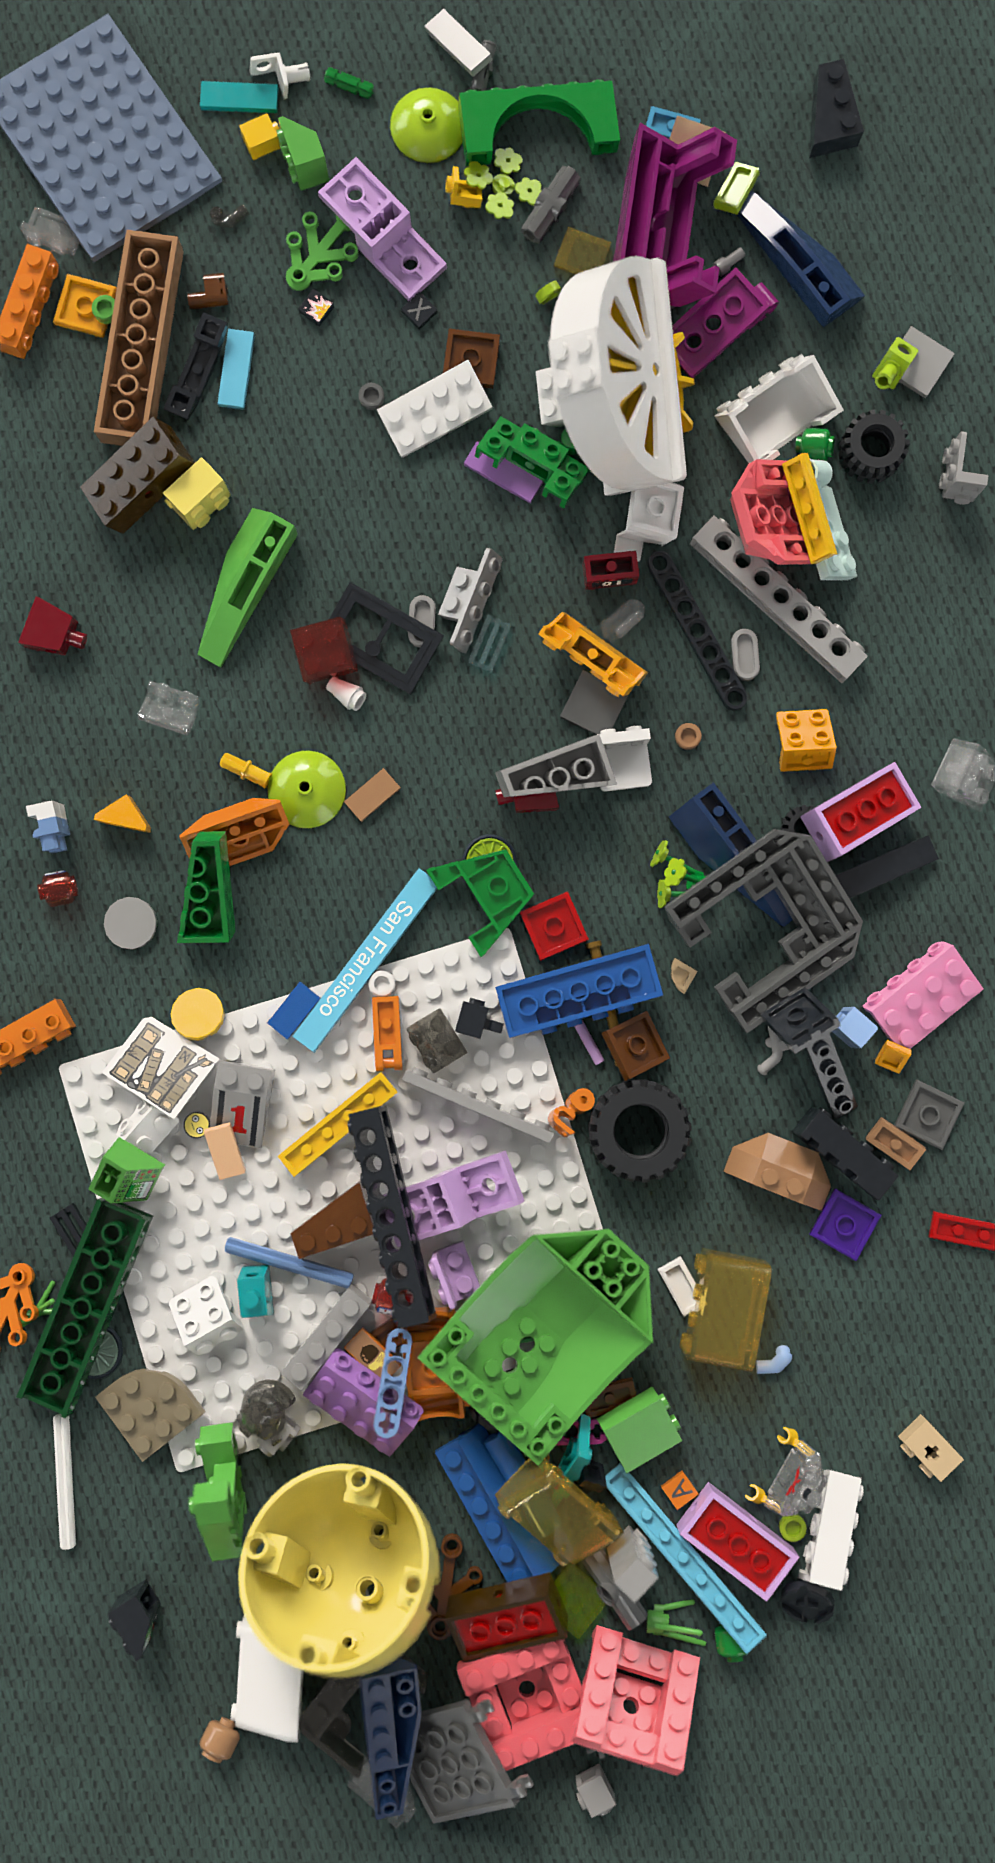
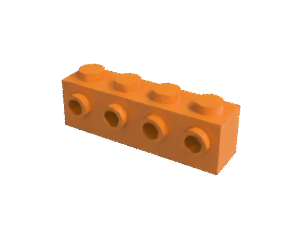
M27 244L0 316L1 352L25 359L27 351L32 346L34 331L41 321L42 309L49 299L50 287L53 279L57 277L59 264L50 251Z
M54 999L0 1029V1075L2 1074L1 1069L10 1065L12 1068L24 1062V1056L33 1051L35 1055L48 1048L47 1043L56 1038L58 1042L72 1035L70 1030L75 1028L76 1025L61 999Z

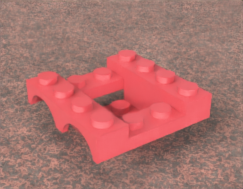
M597 1625L591 1636L592 1650L582 1682L581 1706L571 1742L678 1776L684 1768L700 1657L675 1649L672 1653L623 1638V1633ZM616 1668L657 1680L664 1684L660 1686L618 1673ZM625 1700L634 1702L636 1705L635 1714H629L625 1711L623 1707Z
M565 1639L487 1656L475 1661L464 1662L461 1660L457 1662V1672L466 1696H469L472 1707L483 1700L489 1699L495 1709L493 1712L486 1713L488 1719L481 1722V1725L505 1771L575 1744L571 1742V1738L579 1716L582 1684ZM524 1681H530L534 1684L535 1688L532 1693L524 1694L519 1689L520 1684ZM495 1685H497V1687H498V1690H499V1693H500L501 1698H502V1700H503V1703H504V1706H505V1708H506L507 1714H508L509 1719H510V1721H511L512 1728H511V1726H510L509 1720H508V1718H507V1715H506V1713H505L504 1707H503V1705H502L501 1699H500V1697H499V1694H498V1692H497V1689H496V1686H495Z

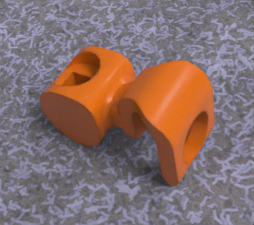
M585 1088L573 1092L565 1101L566 1107L560 1106L550 1112L548 1116L549 1125L563 1137L574 1134V1130L563 1123L559 1117L563 1116L572 1121L576 1117L575 1114H582L590 1110L595 1103L593 1093Z

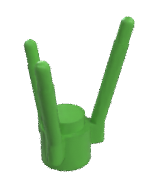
M695 1600L679 1601L664 1605L654 1604V1610H647V1633L662 1635L700 1646L706 1645V1642L703 1640L679 1634L701 1636L703 1634L702 1630L669 1625V1614H664V1611L694 1605Z

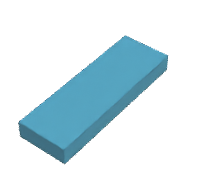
M228 329L218 397L219 407L242 410L245 408L255 337L254 332Z

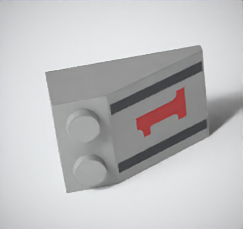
M218 1061L213 1089L210 1128L231 1122L237 1144L262 1148L275 1069L229 1061Z

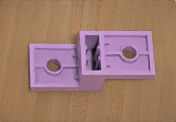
M357 157L318 191L321 200L355 234L358 250L408 301L418 292L421 293L447 269V263L411 227L410 212ZM357 190L362 193V197L359 200H351L348 197L349 193ZM408 260H414L418 263L417 267L413 270H407L403 265Z
M506 1150L443 1171L425 1181L406 1187L411 1209L415 1213L414 1223L418 1240L460 1228L478 1217L525 1202ZM487 1178L494 1181L495 1191L488 1188ZM388 1209L386 1211V1219L393 1223L394 1214ZM393 1236L396 1246L400 1247V1240Z

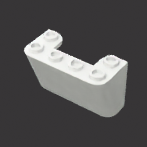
M801 354L796 358L790 357L779 365L781 369L775 374L772 371L768 372L758 379L760 384L752 389L749 386L737 394L739 399L732 402L729 400L717 408L718 413L715 415V418L748 463L756 459H775L780 455L778 449L801 434L806 428L823 425L843 411L814 355L804 357Z

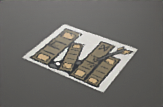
M149 1017L142 1019L102 1073L175 1119L219 1058L155 1018Z

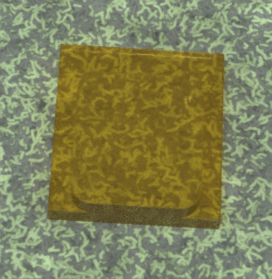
M568 227L554 267L578 274L603 266L611 242Z

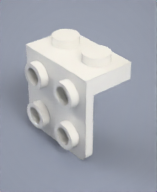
M631 726L622 732H616V729L600 731V737L617 785L600 787V789L606 792L650 786L652 777L647 744L651 739L649 728L642 729V726Z
M213 1276L177 1295L169 1302L184 1346L197 1356L210 1352L214 1346L223 1341L233 1339L237 1333L244 1330L241 1320L230 1312L219 1281Z

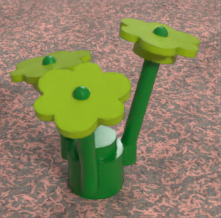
M667 840L660 843L650 863V866L654 867L658 862L662 863L664 860L669 862L668 868L664 871L665 880H659L657 899L659 908L666 906V902H669L671 897H678L684 893L682 891H671V886H678L680 881L685 879L687 880L686 888L690 889L707 877L703 872L684 864V860H678L668 855Z

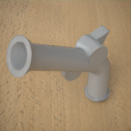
M769 1027L770 1037L766 1039L765 1044L767 1047L772 1048V1055L761 1065L757 1066V1070L761 1075H767V1072L780 1062L783 1051L790 1050Z

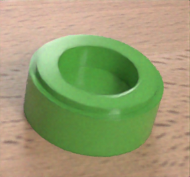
M101 295L93 301L92 312L99 322L103 324H110L112 322L115 299L108 295Z

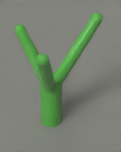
M55 1281L50 1282L36 1306L39 1310L38 1317L49 1315L52 1311V1308H47L55 1300L50 1299L47 1302L46 1300L55 1286ZM31 1310L27 1312L29 1318L32 1315ZM20 1318L22 1327H25L26 1325L32 1322H26Z

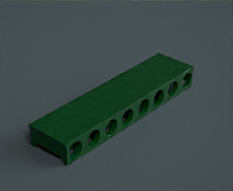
M103 1198L97 1199L17 1394L18 1398H26L60 1413V1417L63 1418L74 1413L153 1215L123 1202L110 1203Z

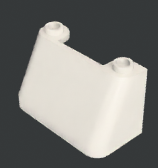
M244 1614L243 1621H238L236 1638L241 1640L237 1703L232 1705L231 1721H235L237 1728L286 1742H298L303 1725L302 1691L304 1671L288 1664L271 1653L255 1635Z

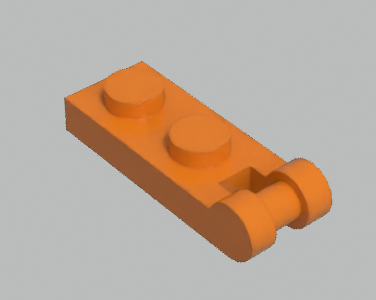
M399 996L372 997L376 1072L384 1071V1068L403 1070ZM393 1049V1057L384 1058L383 1050Z

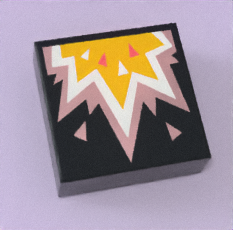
M313 289L298 308V311L320 327L335 306L333 302Z

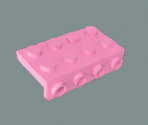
M944 941L931 945L927 950V954L910 962L906 971L901 975L892 977L884 989L880 992L872 993L863 1005V1008L873 1016L890 1041L908 1049L915 1046L983 990V987L955 947Z

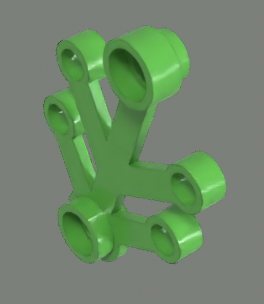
M307 212L303 215L302 222L307 232L309 256L303 264L300 252L303 244L301 235L298 232H290L287 235L286 241L290 248L292 266L286 273V281L290 288L302 291L308 288L310 283L314 281H339L343 276L340 264L333 262L327 266V269L313 270L318 263L341 260L353 262L358 258V248L354 243L345 244L343 249L329 250L343 231L351 230L337 215V222L319 244L317 237V215L313 212ZM308 219L315 220L313 224L306 223ZM294 238L299 240L296 244H292L290 241ZM350 249L355 251L353 255H348L346 252ZM333 269L339 270V273L336 275H332L330 272ZM298 273L303 274L301 279H295L294 276Z

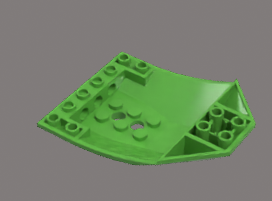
M610 1229L534 1234L511 1253L480 1285L417 1358L539 1466L596 1397L646 1347L653 1343L649 1265ZM524 1337H532L534 1340L533 1349L528 1352L522 1351L520 1341ZM509 1357L514 1358L516 1363L514 1369L510 1372L503 1371V1361Z

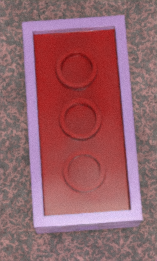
M894 762L800 817L828 862L842 856L920 809L921 806L897 764Z
M709 1482L676 1524L682 1537L765 1601L770 1598L799 1558L794 1547Z

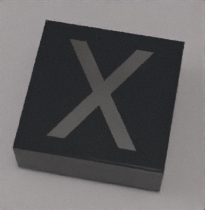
M420 292L401 308V312L419 330L438 313L437 309Z

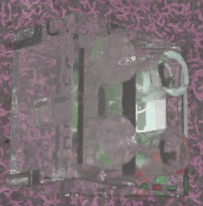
M953 738L931 786L940 794L977 812H981L984 804L989 799V793L995 782V759L980 744Z

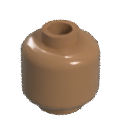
M221 1717L220 1721L212 1720L208 1723L200 1740L203 1756L217 1763H222V1760H228L232 1757L240 1739V1734L235 1729L234 1721Z

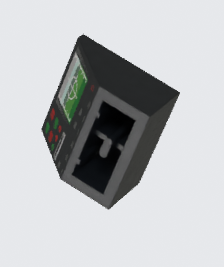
M147 1579L121 1594L108 1612V1621L111 1628L119 1632L123 1639L122 1643L127 1654L132 1655L135 1661L141 1659L151 1641L160 1601Z

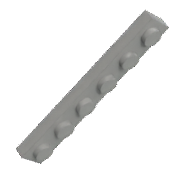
M416 1067L412 1071L407 1069L403 1076V1081L543 1141L551 1142L554 1133L549 1130L551 1125L537 1119L535 1123L525 1120L526 1115L519 1111L511 1109L510 1113L500 1109L502 1104L488 1098L486 1102L476 1099V1093L462 1088L461 1092L452 1089L453 1083L438 1077L437 1081L427 1078L428 1072Z

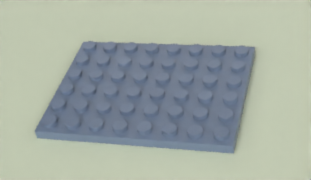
M109 14L0 79V127L93 263L124 244L126 229L144 232L222 182V178Z

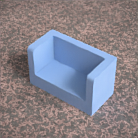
M843 1007L836 1015L841 1026L832 1032L850 1048H862L878 1030V1027L855 1007Z

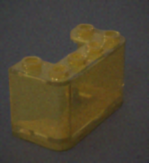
M702 1248L701 1254H696L694 1269H697L700 1282L695 1284L693 1289V1300H696L694 1311L690 1310L688 1327L691 1328H688L687 1333L682 1332L680 1348L683 1349V1354L687 1360L752 1372L756 1362L770 1285L771 1265L764 1259Z

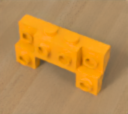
M561 612L551 623L543 626L539 632V635L544 638L542 642L554 651L558 648L559 650L564 649L571 654L569 657L579 665L584 663L591 669L590 673L606 683V689L617 697L620 694L622 696L629 695L634 686H639L648 673L565 612Z

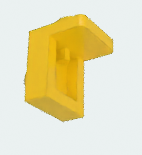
M453 166L452 175L447 176L445 187L446 193H450V204L466 208H481L482 189H479L477 186L470 187L466 180H459V168Z

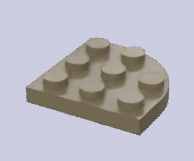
M148 1368L134 1370L123 1375L95 1397L142 1462L206 1412L181 1380L168 1372L148 1370Z

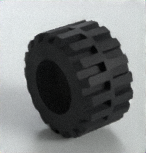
M869 410L867 415L863 412L849 424L839 443L838 449L841 450L838 456L839 460L844 459L841 464L842 468L848 467L850 469L848 475L851 478L856 474L858 475L856 481L862 482L864 478H867V484H873L876 479L878 483L882 482L886 477L890 478L897 471L908 454L907 448L910 445V440L906 439L909 433L907 429H902L904 423L901 419L898 422L894 420L896 415L891 413L890 416H887L884 410H880L878 414L875 413V410ZM875 436L881 439L886 446L887 455L883 457L870 456L862 448L861 438Z

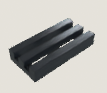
M72 1203L51 1216L50 1220L74 1257L77 1248L59 1218L62 1217L78 1245L81 1235L67 1213L71 1211L83 1232L87 1223L76 1205Z

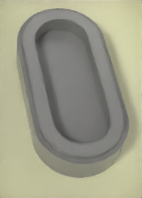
M425 595L415 597L410 604L409 616L435 629L436 607L434 601ZM408 632L411 644L420 648L424 640Z
M740 629L734 633L731 639L733 670L738 679L750 681L757 676L760 670L758 640L753 631Z

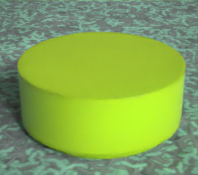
M552 281L541 288L535 297L540 304L544 305L557 297L562 289L557 281Z
M788 1513L781 1518L779 1531L787 1541H800L806 1534V1523L800 1515Z

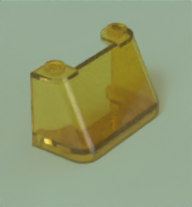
M549 1455L545 1457L539 1466L529 1458L495 1494L500 1504L497 1508L507 1519L512 1517L553 1552V1557L563 1567L566 1564L570 1567L576 1565L620 1538L624 1531L613 1512L605 1504L595 1503L572 1483L558 1466L550 1464L548 1460L550 1458Z

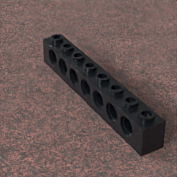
M387 1105L348 1114V1130L355 1141L354 1156L357 1162L360 1163L362 1171L360 1173V1181L362 1187L366 1188L368 1197L366 1207L368 1213L372 1215L374 1222L372 1232L380 1248L379 1262L386 1273L385 1288L388 1295H391L393 1303L391 1308L393 1320L397 1322L398 1329L430 1322L437 1318ZM369 1130H372L375 1134L373 1144L367 1139ZM375 1156L379 1157L382 1162L380 1170L374 1167L373 1160ZM381 1183H384L388 1188L386 1197L380 1193ZM388 1209L394 1214L393 1223L386 1219V1211ZM393 1236L400 1240L401 1246L399 1250L392 1244ZM399 1263H402L406 1266V1276H403L399 1273ZM406 1290L412 1293L413 1303L405 1299L404 1294Z

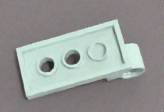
M810 459L813 472L815 469V479L837 550L836 555L816 564L820 579H853L857 577L856 563L850 553L849 539L843 529L832 488L827 485L832 478V467L827 461Z

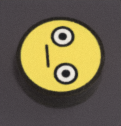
M192 1112L184 1120V1130L192 1138L204 1137V1129L210 1128L211 1119L204 1112Z

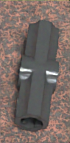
M562 166L549 187L543 188L540 192L532 213L521 228V233L528 240L540 244L553 222H558V215L561 211H565L569 198L581 181V177L575 169L570 166Z
M601 1545L586 1554L581 1561L598 1585L596 1590L599 1597L606 1605L613 1607L628 1631L633 1630L647 1619L648 1614L638 1600L634 1603L614 1583L609 1557Z

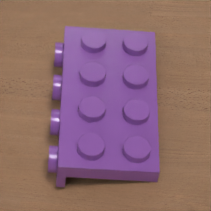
M339 1348L332 1352L326 1363L302 1394L312 1404L326 1411L335 1420L340 1421L357 1436L364 1438L375 1446L378 1451L385 1453L389 1457L414 1429L423 1413V1408L404 1394L397 1433L390 1438H383L376 1434L373 1422L381 1377ZM390 1388L383 1393V1401L387 1405H393L397 1402L398 1393L395 1389ZM381 1406L380 1413H386L385 1420L379 1421L378 1424L379 1427L383 1428V1433H387L390 1428L393 1429L394 1423L389 1422L390 1413L396 1415L397 1409L389 1410Z

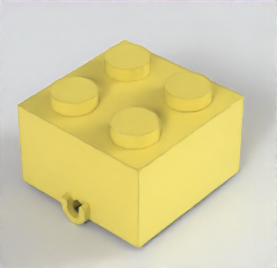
M202 457L163 492L166 497L165 503L171 509L173 508L193 530L196 527H204L210 520L209 515L216 509L222 510L229 503L228 498L231 496L224 480Z

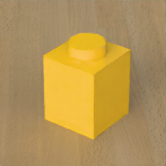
M267 113L239 125L242 138L252 160L280 149L276 130H279L276 121L272 123Z

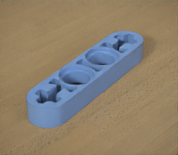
M402 1328L392 1330L386 1340L373 1422L376 1434L383 1438L394 1436L398 1431L412 1345L410 1333ZM398 1333H402V1338L407 1339L406 1345L404 1344L400 1347V1353H405V1359L398 1356L389 1357V1351L395 1352L396 1344L392 1343V1337H397ZM393 1360L399 1361L403 1368L402 1373L397 1377L390 1376L387 1371L388 1364ZM390 1388L395 1389L398 1393V1400L393 1405H387L383 1401V1393ZM381 1406L389 1410L397 1409L396 1415L390 1413L389 1422L394 1423L393 1429H388L387 1433H383V1428L378 1425L379 1421L385 1420L386 1415L385 1412L380 1413Z

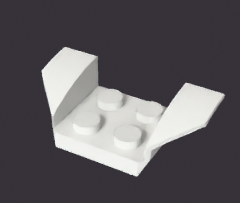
M672 482L631 491L626 530L616 535L614 553L636 550L637 561H640L644 542L661 544L662 547L677 538L684 487Z

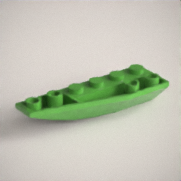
M252 508L226 553L199 647L198 655L220 668L222 667L298 535L293 524L271 512Z

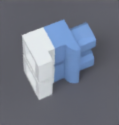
M47 801L26 806L28 817L38 821L39 828L34 831L33 838L41 840L42 850L44 852L49 851L50 853L66 851L67 846L64 836H69L70 832L64 805L55 801Z

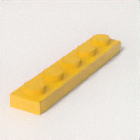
M381 1071L277 1157L295 1177L349 1133L348 1114L382 1106L398 1091Z

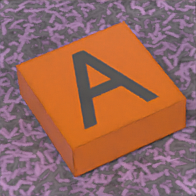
M683 1470L661 1485V1488L677 1510L698 1495L697 1490Z

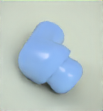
M785 1345L778 1346L776 1348V1356L772 1360H756V1373L769 1374L781 1372L792 1360L790 1348Z

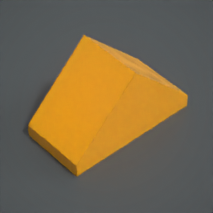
M127 794L94 816V820L100 823L147 833L151 831L150 825L134 800Z

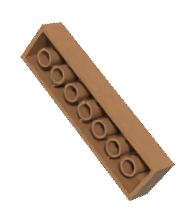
M126 229L94 433L101 443L123 446L153 416L157 418L184 252L179 238L176 236Z

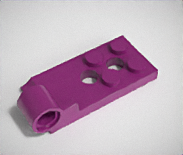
M737 268L733 269L718 283L715 294L702 298L672 325L673 334L683 332L685 339L676 347L680 368L689 378L696 377L747 329H752L759 321L765 319V314L772 313L779 305V301L762 282L753 287ZM717 318L720 320L721 326L717 330L708 329L706 323L709 319ZM691 336H698L701 339V344L697 348H690L686 343L687 339Z

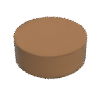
M692 723L682 724L675 733L677 745L685 750L697 747L702 737L700 729Z

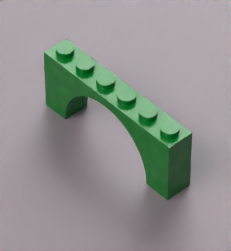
M594 80L588 83L569 82L563 85L544 84L538 87L518 86L513 89L493 88L487 91L467 90L466 92L459 93L458 110L466 166H469L472 161H476L480 165L491 164L492 144L501 126L514 115L531 109L555 111L573 121L585 135L590 146L591 155L615 153L618 150L620 134L612 81Z

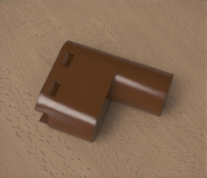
M224 273L203 275L205 291L187 294L190 310L229 305Z

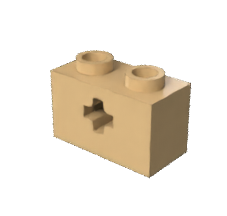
M921 1414L898 1436L903 1441L900 1447L911 1459L915 1455L922 1462L919 1467L929 1478L934 1475L940 1482L943 1481L964 1460ZM927 1446H930L933 1450L930 1454L925 1450Z

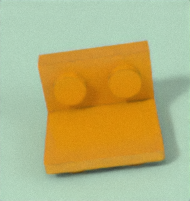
M828 710L777 712L776 720L782 745L779 761L780 772L832 769L836 753V743Z

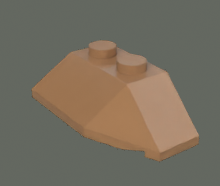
M770 1133L733 1146L724 1168V1172L821 1211L831 1188L818 1152Z

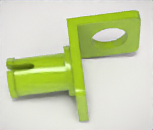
M897 337L872 375L875 378L876 386L880 389L891 388L893 390L919 350L900 337ZM898 347L905 348L909 354L901 352Z

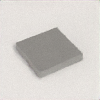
M911 326L903 340L919 351L899 382L926 398L955 353ZM898 347L901 352L909 354L905 348Z

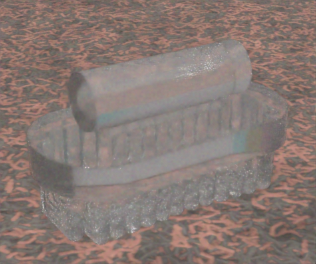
M626 598L612 614L599 623L603 637L611 643L615 642L618 638L621 639L644 618L646 613L644 604L637 599Z

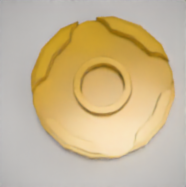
M202 988L187 990L181 994L174 1002L171 1011L172 1024L178 1033L189 1040L196 1041L203 1040L217 1033L223 1024L225 1016L222 1002L217 995L208 989Z

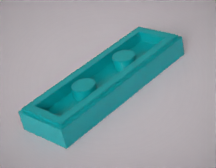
M201 81L200 108L201 110L277 113L278 84Z

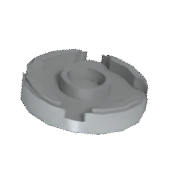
M126 897L117 900L109 907L105 914L104 928L106 935L115 945L126 949H137L145 946L152 940L158 921L155 911L149 903L139 898Z

